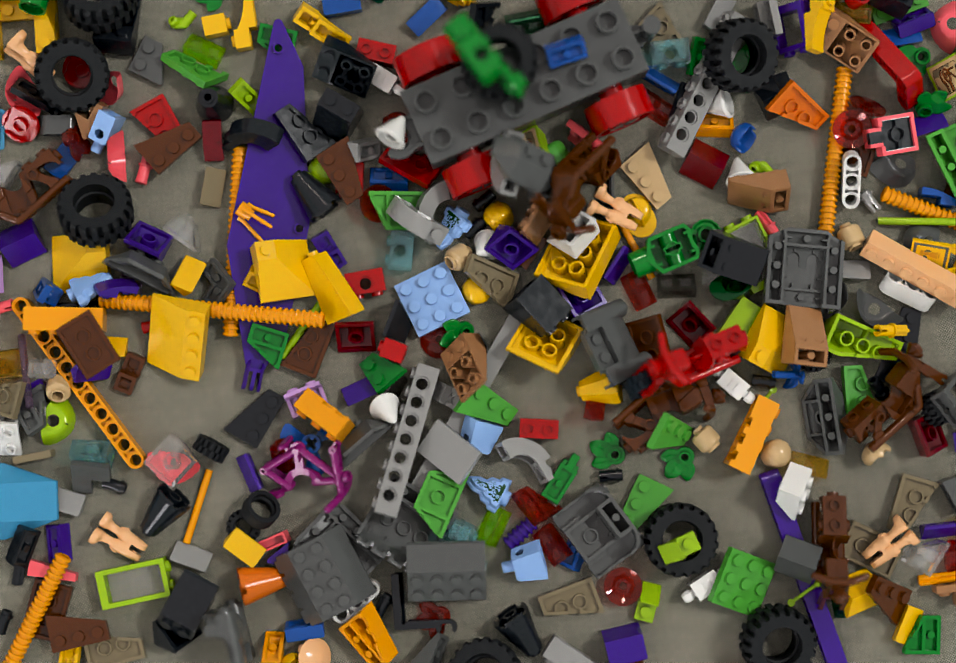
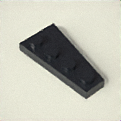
M901 307L898 315L902 316L904 320L896 325H907L910 331L907 333V336H895L894 339L904 343L901 351L907 353L906 349L909 342L913 344L918 343L922 311ZM898 358L897 360L880 359L874 376H878L881 382H886L885 377L896 363L901 360Z

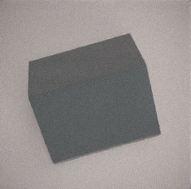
M786 534L773 571L811 584V574L816 571L823 547Z

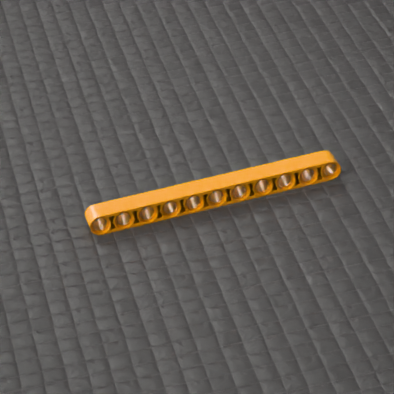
M18 297L13 300L12 309L23 323V311L19 308L20 303L24 301L26 307L36 306L30 299ZM40 331V334H31L127 465L133 469L143 467L147 463L145 452L93 382H84L83 386L78 388L73 381L71 371L69 373L65 371L66 363H71L73 368L76 362L58 335H49V340L44 342L42 334L44 332L48 333V331ZM56 347L61 350L59 357H55L53 354V350ZM90 393H93L95 396V401L92 404L87 400ZM101 408L105 409L107 412V415L104 419L100 418L99 416V410ZM112 424H116L118 427L116 434L110 431ZM124 439L128 440L130 444L127 450L121 445ZM134 455L140 456L141 463L139 465L133 462Z

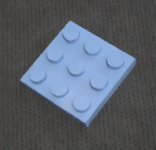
M445 261L394 286L419 338L443 327L442 324L447 320H457L471 313Z

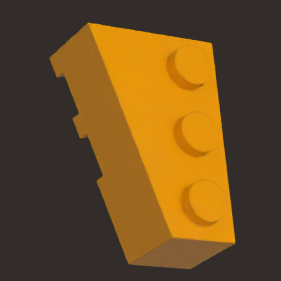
M307 388L293 405L297 409L295 413L303 419L308 417L312 421L311 425L318 431L321 428L326 431L327 434L325 436L332 442L338 440L342 443L355 427L350 418L344 416L338 409L331 406L310 388Z
M372 601L338 628L367 663H389L399 653Z

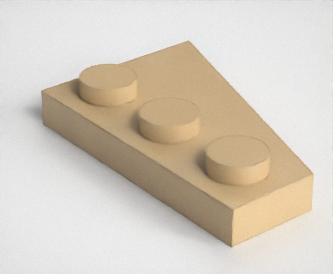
M647 142L619 168L650 204L658 210L671 198V194L650 143Z

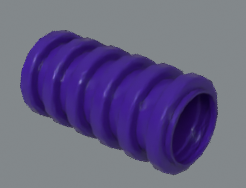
M526 516L524 521H520V525H516V529L513 528L511 533H507V537H503L504 543L510 549L520 546V542L523 543L525 538H529V534H533L534 529H538L537 525L529 517Z

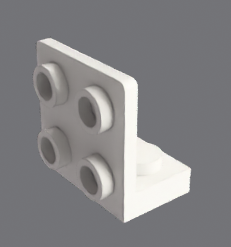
M0 416V455H22L23 451L19 432L21 423L19 419L13 420Z

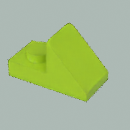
M240 77L228 92L254 116L258 93Z
M693 530L657 546L665 565L683 560L685 556L702 549Z
M642 581L633 616L634 619L653 623L656 607H659L661 585Z

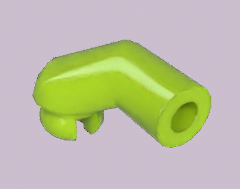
M189 10L184 17L171 16L168 19V23L173 29H186L197 15L192 10Z

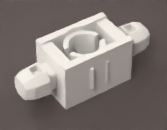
M376 64L377 69L371 84L388 95H391L394 90L395 94L401 96L400 92L405 89L401 83L397 84L399 81L398 76Z
M730 368L712 374L714 377H718L715 383L737 401L741 397L748 404H752L755 401V395L751 391H747L751 386Z
M709 568L688 582L690 590L687 589L681 595L684 602L689 603L694 600V597L699 601L708 597L720 568L717 569V572L713 568Z

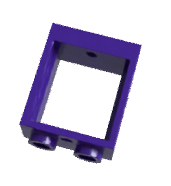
M797 0L779 6L783 34L774 38L778 43L776 48L779 50V55H784V58L796 56L795 53L797 52L807 53L804 13L810 12V0ZM798 13L803 42L788 46L783 17Z

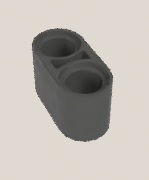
M75 115L41 116V136L78 135Z

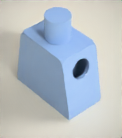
M99 109L88 135V138L94 140L90 150L101 154L104 146H107L109 138L121 130L126 118L110 109Z
M465 415L460 435L483 454L488 455L504 428L495 422Z
M540 539L512 548L511 560L501 562L503 573L514 571L519 582L549 579Z

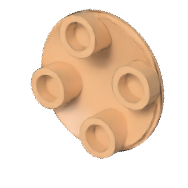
M320 638L308 639L298 647L299 663L331 662L330 648Z

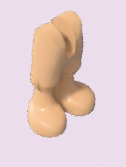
M22 29L13 36L3 51L20 62L22 68L34 76V67L39 54L27 49L24 44L27 33Z
M606 183L601 187L598 186L593 194V198L609 204L613 209H608L599 204L598 201L591 199L585 213L590 216L601 214L605 216V219L610 224L614 223L626 229L636 231L638 224L627 219V216L630 215L641 220L644 214L626 202L624 198H614L609 195Z
M107 511L98 525L113 532L118 538L110 536L104 530L97 527L88 539V542L90 544H96L97 542L107 543L112 552H117L138 562L141 555L131 549L130 546L133 545L145 551L148 545L132 533L130 528L123 526L120 528L115 524L113 515Z
M898 514L892 518L894 523L892 529L888 533L878 534L877 538L861 553L865 559H868L876 552H880L869 563L873 569L881 566L893 557H898L901 548L910 544L918 545L921 542ZM905 532L903 537L891 544L895 537Z

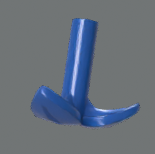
M790 364L792 371H772V378L787 379L783 388L792 389L798 385V381L799 384L804 383L805 372H800L801 365Z

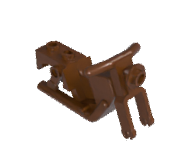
M590 132L552 169L551 184L553 196L551 199L553 202L548 201L547 204L540 193H533L536 199L531 197V202L552 224L550 232L554 239L565 240L567 232L578 235L596 231L595 225L578 227L575 226L572 219H576L586 205V199L580 193L581 185L585 183L601 187L622 165L618 149L610 148L616 142L614 136L609 135L602 142V145L597 146L592 151V143L596 140L595 132ZM582 153H584L583 158H579V156Z
M41 149L35 155L37 158L32 163L28 161L21 167L23 171L19 173L22 187L19 190L9 191L4 187H0V219L16 225L25 224L62 192V188L66 184H70V181L73 179L70 175H65L60 179L44 174L39 170L52 162H56L59 165L64 164L61 160L63 156L56 149ZM32 180L45 183L50 189L39 198Z
M909 342L906 349L907 353L896 348H880L878 350L879 355L895 356L901 360L896 363L885 377V381L891 387L888 398L880 402L866 395L867 397L840 420L844 427V433L849 438L853 437L859 444L869 436V433H873L872 437L874 440L867 445L873 453L922 410L923 399L920 373L927 378H932L940 385L945 384L942 378L948 380L946 374L937 371L918 359L923 357V349L918 343L913 344ZM891 417L895 420L888 428L882 431V424Z
M706 377L696 381V386L686 385L684 387H677L669 380L664 379L662 386L650 397L646 396L644 399L641 397L637 400L635 399L612 420L614 422L613 426L617 430L626 425L628 428L633 427L644 431L645 433L636 438L622 437L624 442L622 446L629 454L631 452L635 455L639 452L642 454L649 448L646 445L664 412L676 411L680 415L685 416L701 407L704 402L703 410L707 413L703 416V421L708 422L716 415L714 403H725L726 400L724 398L726 395L719 388H712L710 391ZM647 405L652 419L646 420L635 415Z
M827 492L826 496L819 497L821 511L819 502H811L812 544L823 547L816 571L811 574V578L824 583L826 589L821 591L817 599V604H819L818 610H823L827 599H834V603L840 604L839 610H844L850 599L848 595L850 586L869 580L870 574L866 572L849 578V559L845 558V544L848 543L851 535H847V531H850V521L847 520L846 496H838V492Z

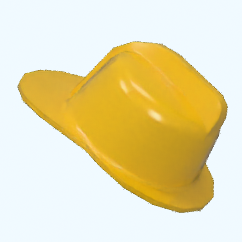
M633 193L624 197L625 201L644 214L641 220L630 215L627 216V219L638 224L636 231H629L634 236L641 238L651 235L656 228L657 220L649 202L640 194Z

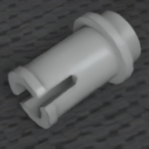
M866 189L860 193V201H863L870 213L874 214L882 206L879 205L872 195L873 192Z

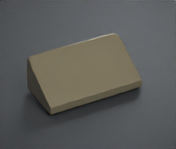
M206 166L200 197L201 205L221 208L227 174L226 170Z

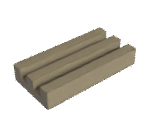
M55 449L15 456L12 457L13 464H20L55 457L56 453Z

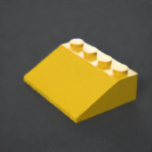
M596 219L600 232L577 259L549 243L534 272V276L538 277L542 274L550 284L574 296L591 300L621 238L617 224H610L609 222Z
M153 293L147 362L178 378L199 382L205 366L211 304Z

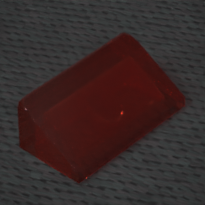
M646 88L655 112L649 115L648 118L665 127L673 105Z
M632 271L620 278L636 312L657 302L645 276L637 278Z
M552 523L543 526L532 536L535 540L540 539L542 550L554 567L573 554Z

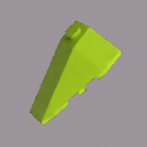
M835 313V315L824 322L829 348L828 352L837 356L897 360L895 356L879 355L878 350L880 348H896L901 351L904 344L897 339L888 338V336L876 337L873 331L877 330L839 313Z

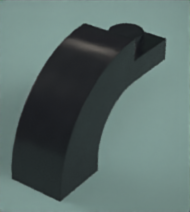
M238 119L232 122L229 131L224 135L223 140L225 141L222 148L229 152L240 144L251 143L269 151L280 144L284 129L262 119Z

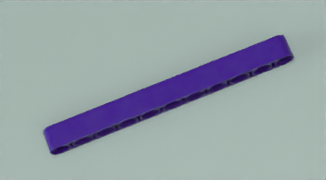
M775 468L758 474L782 544L786 534L804 540L797 520H791L776 502L778 489L782 482L778 469ZM795 579L800 593L808 589L815 582L812 579L811 584ZM821 586L816 587L804 595L802 600L812 628L816 632V639L825 663H848L827 603H825L823 610L817 609L819 605L817 604V599L822 589Z

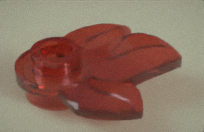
M74 126L73 129L69 128L62 133L64 145L70 148V154L77 162H80L81 154L88 155L91 153L90 142L82 138L79 126Z
M422 602L419 604V607L423 613L416 619H440L438 614H442L443 619L451 618V613L444 606H437L433 602ZM441 624L442 630L439 633L443 634L445 632L446 624ZM436 628L421 629L429 630L431 639L437 633Z

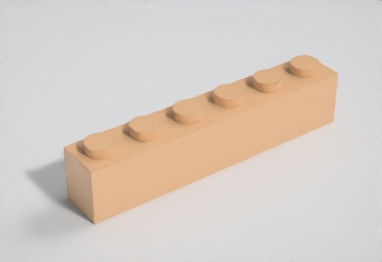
M872 230L863 244L860 256L956 309V275L912 252L907 247L880 232Z

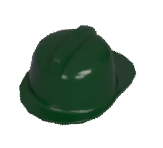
M719 276L711 282L709 290L711 295L717 300H739L747 294L752 285Z

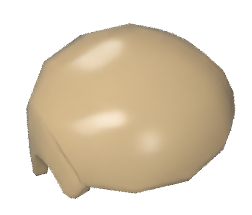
M781 439L770 440L764 443L760 452V458L770 468H781L790 461L791 448L786 441Z
M884 443L873 453L866 445L861 459L866 466H871L876 459L883 458L886 451L890 452L892 449L888 444Z

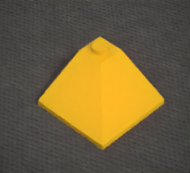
M66 235L52 236L53 283L66 293V290L70 288L69 280L72 278L91 277L102 272H110L111 274V268L102 264L105 258L110 257V243L102 248L100 246L89 248L88 245H85V247L78 245L77 241L72 242Z
M306 239L267 240L252 244L250 252L261 304L315 296L301 262L308 258L309 250Z
M763 304L747 334V349L744 352L741 351L738 355L771 374L772 371H785L788 364L781 363L785 315Z
M565 320L563 323L559 322L556 325L558 329L552 335L546 334L540 337L521 323L507 345L506 351L558 375L581 342L580 337L582 336L580 332L584 328Z

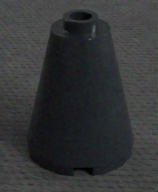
M213 85L203 89L196 100L197 112L203 120L221 119L224 122L229 119L234 110L232 95L221 86Z
M298 170L291 176L293 179L291 184L309 220L313 224L318 222L316 219L319 216L323 219L338 206L337 202L342 201L339 195L306 170L302 172Z
M162 483L157 487L140 525L141 531L145 536H157L191 508V506H188L190 504L189 499L177 488L174 491L169 488L171 485Z
M520 602V606L513 604L497 616L499 620L497 623L494 620L493 625L526 657H535L541 652L542 644L528 606L524 602Z

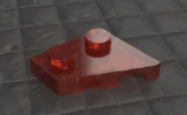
M528 486L518 490L511 496L534 527L563 509L560 505L555 507L547 502V498L536 493L535 490Z

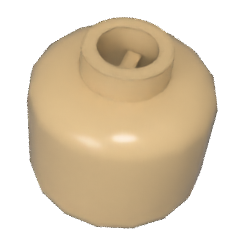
M847 222L839 227L840 230L836 236L837 239L845 242V250L853 252L863 246L862 243L865 241V237L858 224Z
M462 243L454 245L445 253V264L451 270H463L468 255L473 253L472 249Z
M60 374L52 375L46 384V396L53 402H64L69 399L72 389L68 382Z
M700 425L692 432L695 435L692 438V442L702 453L708 452L710 454L720 444V435L710 425L704 427Z

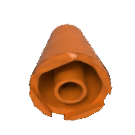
M276 567L236 568L244 606L250 605L286 587L282 579L285 575L284 573L280 574Z

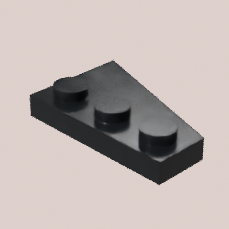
M291 104L286 105L273 114L304 163L336 143L332 138L330 139L322 133L323 131L319 127L316 128L310 123L308 118Z
M268 389L225 427L224 430L258 448L285 402L284 397Z

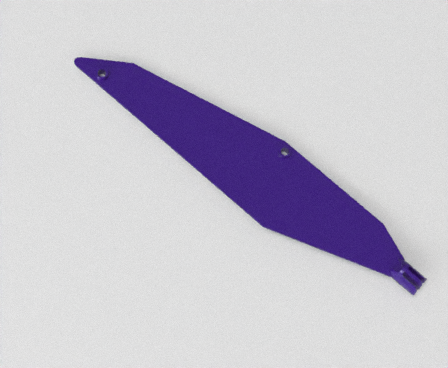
M276 19L272 27L254 118L266 120L280 126L273 114L288 104H291L304 116L306 115L304 67L282 20ZM275 46H280L281 51L277 52ZM283 133L280 144L269 151L256 144L248 143L227 241L231 276L236 282L234 287L236 305L239 303L241 306L246 304L247 306L253 305L254 307L258 305L265 308L270 306V308L276 307L277 309L281 307L283 310L285 308L290 310L293 306L294 299L261 304L259 293L242 285L253 264L250 247L254 242L259 241L243 223L237 220L239 216L235 214L243 201L247 204L250 202L254 206L275 214V217H271L258 211L254 212V214L273 226L272 228L263 225L252 217L249 221L245 219L264 241L307 239L310 220L291 184L293 180L291 176L298 170H301V172L306 170L308 172L307 162L304 163L285 133ZM297 225L302 227L301 232L296 231ZM240 319L239 327L246 365L241 389L245 390L249 371H252L248 390L253 391L256 374L259 373L256 392L260 393L264 370L269 362L246 341L251 324H259L287 333L289 324L283 325L281 323L278 325L277 322L275 324H271V322L267 324L265 321L260 323L259 321L253 322L252 320L248 322L247 320L241 321Z

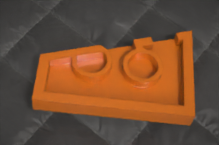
M792 79L787 82L765 107L767 111L774 112L815 130H818L830 116Z

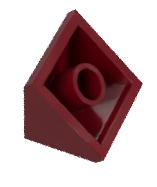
M696 138L678 173L712 190L723 173L730 156Z
M691 300L686 301L666 320L668 325L690 348H693L692 344L700 336L703 339L706 334L716 329Z
M375 321L335 322L338 353L376 351Z
M919 415L912 418L908 422V426L919 455L930 457L947 447L948 443L941 426L934 427L933 424H928L929 420H924L925 415Z

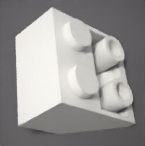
M583 211L580 212L576 219H572L575 226L595 225V232L578 235L567 232V237L563 241L554 239L552 235L546 240L574 259L579 257L600 232L596 219Z
M790 461L778 489L776 502L789 518L795 521L797 515H801L803 512L804 503L809 498L814 478L811 477L813 469Z

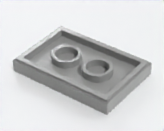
M437 419L416 450L458 485H462L483 454L440 419Z

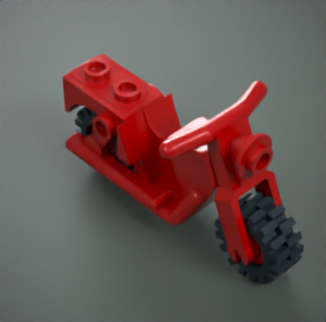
M736 324L717 333L710 332L703 339L700 336L692 344L693 348L685 351L683 348H679L669 352L665 333L659 332L657 336L660 354L655 359H647V362L623 386L630 400H637L640 397L644 399L646 396L650 397L662 386L664 379L669 380L677 387L691 385L693 382L741 363L738 353L746 351L748 336Z

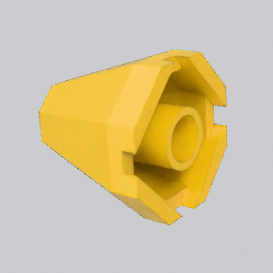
M595 372L579 381V385L576 386L577 396L581 397L582 401L606 404L623 402V390L620 383L605 390L604 387L610 385L605 373L600 375V372Z

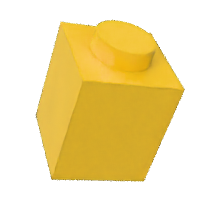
M224 12L201 17L204 34L207 39L230 35L229 29H232L230 17H226Z

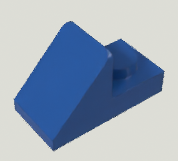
M43 276L33 291L36 301L41 304L45 302L53 307L57 305L64 293L61 288Z

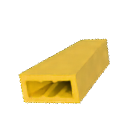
M318 250L307 254L308 258L301 262L319 306L325 313L327 325L365 310L327 251L318 253Z

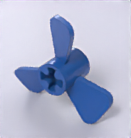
M289 423L283 426L280 433L282 441L287 436L292 435L293 440L290 443L294 441L303 442L306 450L319 459L321 457L318 451L321 449L323 441L328 440L325 436L327 432L322 428L317 434L304 435ZM309 438L313 440L315 438L317 441L314 444L316 448L312 449V447H309L306 440ZM308 460L306 461V467L319 472L320 475L324 473L316 465Z

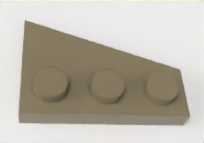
M27 382L0 385V416L13 420L18 419Z

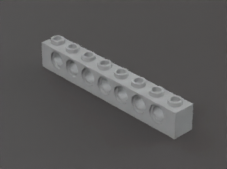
M726 11L719 18V23L728 19L745 17L736 11ZM738 38L733 45L731 52L732 62L743 42L742 38ZM702 55L701 61L694 68V74L685 86L686 91L683 97L678 100L677 109L669 118L668 126L661 134L660 142L657 146L675 158L685 157L719 89V85L715 86L711 82L712 78L707 77L705 73L707 68L703 67L702 62L705 61L704 55Z
M418 363L416 368L412 367L409 378L413 380L411 386L407 385L404 396L407 397L405 404H401L399 414L402 417L400 422H396L393 433H396L394 441H390L388 451L391 454L389 459L385 458L382 470H385L383 478H379L377 489L380 490L378 497H373L371 507L374 508L373 513L393 519L397 518L440 369L421 363ZM416 382H425L426 388L423 390L418 389ZM418 399L421 402V406L414 408L411 405V400ZM412 417L415 419L416 424L408 426L405 419ZM401 436H408L410 443L403 445L400 442ZM396 454H402L405 458V461L403 463H397L394 460V456ZM391 472L397 473L399 481H390L389 474ZM391 491L394 495L393 500H385L383 493Z

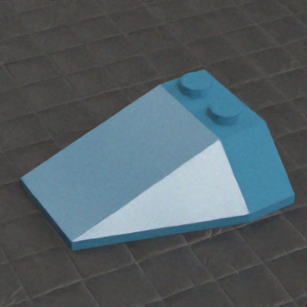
M0 463V540L12 538L18 525L35 529L59 520L57 480L6 463Z

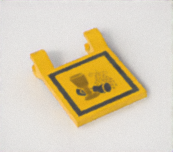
M913 238L912 252L927 258L956 275V267L947 268L950 254L956 255V244Z

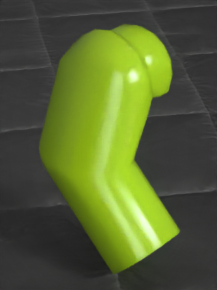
M753 161L749 164V169L754 173L773 170L766 161Z

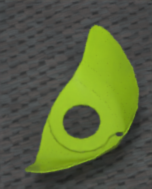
M69 400L64 402L50 401L46 407V418L48 419L50 415L55 414L59 417V424L52 427L47 422V426L41 430V438L44 445L58 443L73 431L76 415Z

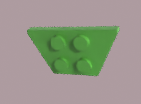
M368 191V196L385 230H407L386 213V210L395 195L416 207V203L424 191Z
M428 471L413 508L439 539H442L469 475L462 485H458L442 471Z

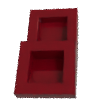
M221 119L202 120L205 162L224 161Z

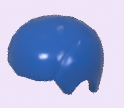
M741 123L736 126L730 135L731 146L739 153L747 152L756 140L757 135L753 132L756 128L750 123Z

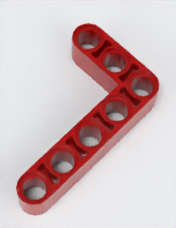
M865 15L856 22L881 41L871 56L896 82L897 99L900 105L907 111L918 103L917 97L923 93L922 74L878 26Z

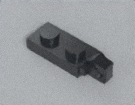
M19 78L11 87L10 92L45 112L51 115L62 114L63 111L52 107L42 98L35 84L24 78Z

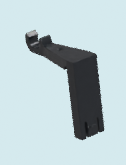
M403 572L391 574L394 630L436 628V631L439 633L442 630L441 624H451L453 627L452 631L454 633L457 631L458 624L451 618L409 619L406 621Z

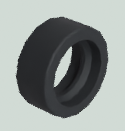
M261 490L252 492L241 508L245 521L257 529L269 528L277 520L281 512L277 498L271 493ZM252 502L263 503L269 509L270 517L263 518L258 516L252 508Z

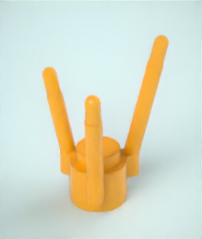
M243 201L235 212L239 216L237 220L243 223L258 241H264L245 219L249 221L252 217L263 225L272 228L273 226L254 214V212L258 211L271 217H275V214L254 206L250 202L247 204Z

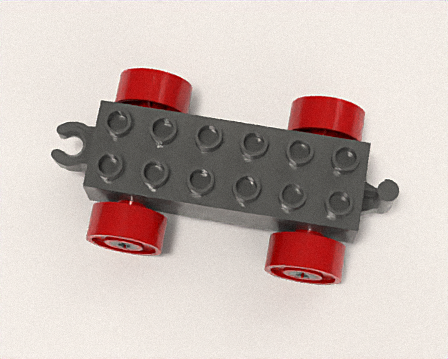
M534 0L546 28L530 35L533 44L537 48L538 65L535 78L521 100L518 98L514 99L513 97L509 101L497 100L495 102L489 98L484 99L480 97V94L477 92L474 93L470 85L466 83L462 73L461 57L447 35L429 39L409 48L392 61L401 84L405 89L400 94L408 112V115L404 116L405 133L408 141L403 149H390L388 151L389 158L404 160L413 156L416 152L424 150L433 170L457 160L458 163L441 173L451 197L455 201L493 186L491 180V149L483 152L481 149L491 145L494 136H502L505 128L521 132L598 97L600 101L583 111L592 132H595L596 138L617 132L648 117L655 112V109L644 84L634 85L623 89V86L646 76L649 67L641 48L647 42H651L661 28L659 18L649 15L644 18L642 25H630L619 0H609L606 2L605 0ZM581 34L584 38L588 57L550 69L543 46ZM507 45L497 49L503 59L502 64L507 63L511 70L515 72L519 61L514 49ZM485 55L481 56V60L486 58ZM395 118L388 120V121L385 122L383 125H385L386 123H388V122L394 120Z

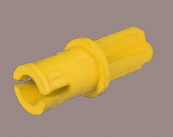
M888 323L887 325L876 324L873 329L880 330L873 331L876 337L888 336V338H894L895 336H907V333L910 331L907 325H895L894 323Z

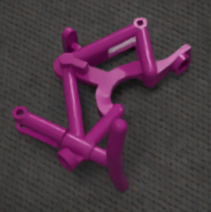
M292 435L287 436L277 446L279 451L284 449L285 452L267 461L259 470L260 474L266 475L282 486L270 490L269 493L277 499L283 497L285 492L291 491L296 486V481L293 479L298 475L309 476L312 479L311 484L313 486L335 484L337 495L324 507V512L330 513L344 499L352 486L351 472L349 470L343 472L341 442L336 440L328 449L332 467H330L306 450L303 442L294 441L290 445L293 437ZM294 457L295 468L290 470L287 475L276 468ZM304 458L331 477H322L319 472L305 467Z

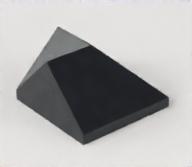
M786 71L775 74L773 78H769L770 81L766 86L753 91L767 122L781 116L767 111L765 107L790 80Z
M396 299L382 335L405 343L412 324L402 302Z
M158 618L152 622L154 644L174 654L203 633L199 628L193 639L190 640L180 637L178 633L170 629L163 628L157 623Z

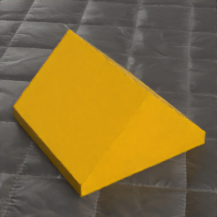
M862 568L850 573L849 578L867 572L870 574L871 579L872 574L866 568ZM870 579L850 586L848 590L850 599L843 610L846 618L877 605L865 592Z

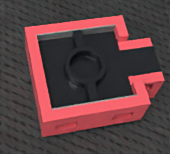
M913 112L871 119L872 129L862 130L865 149L876 148L877 157L919 150Z

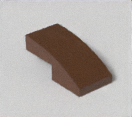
M131 351L127 352L113 389L131 396L147 358Z

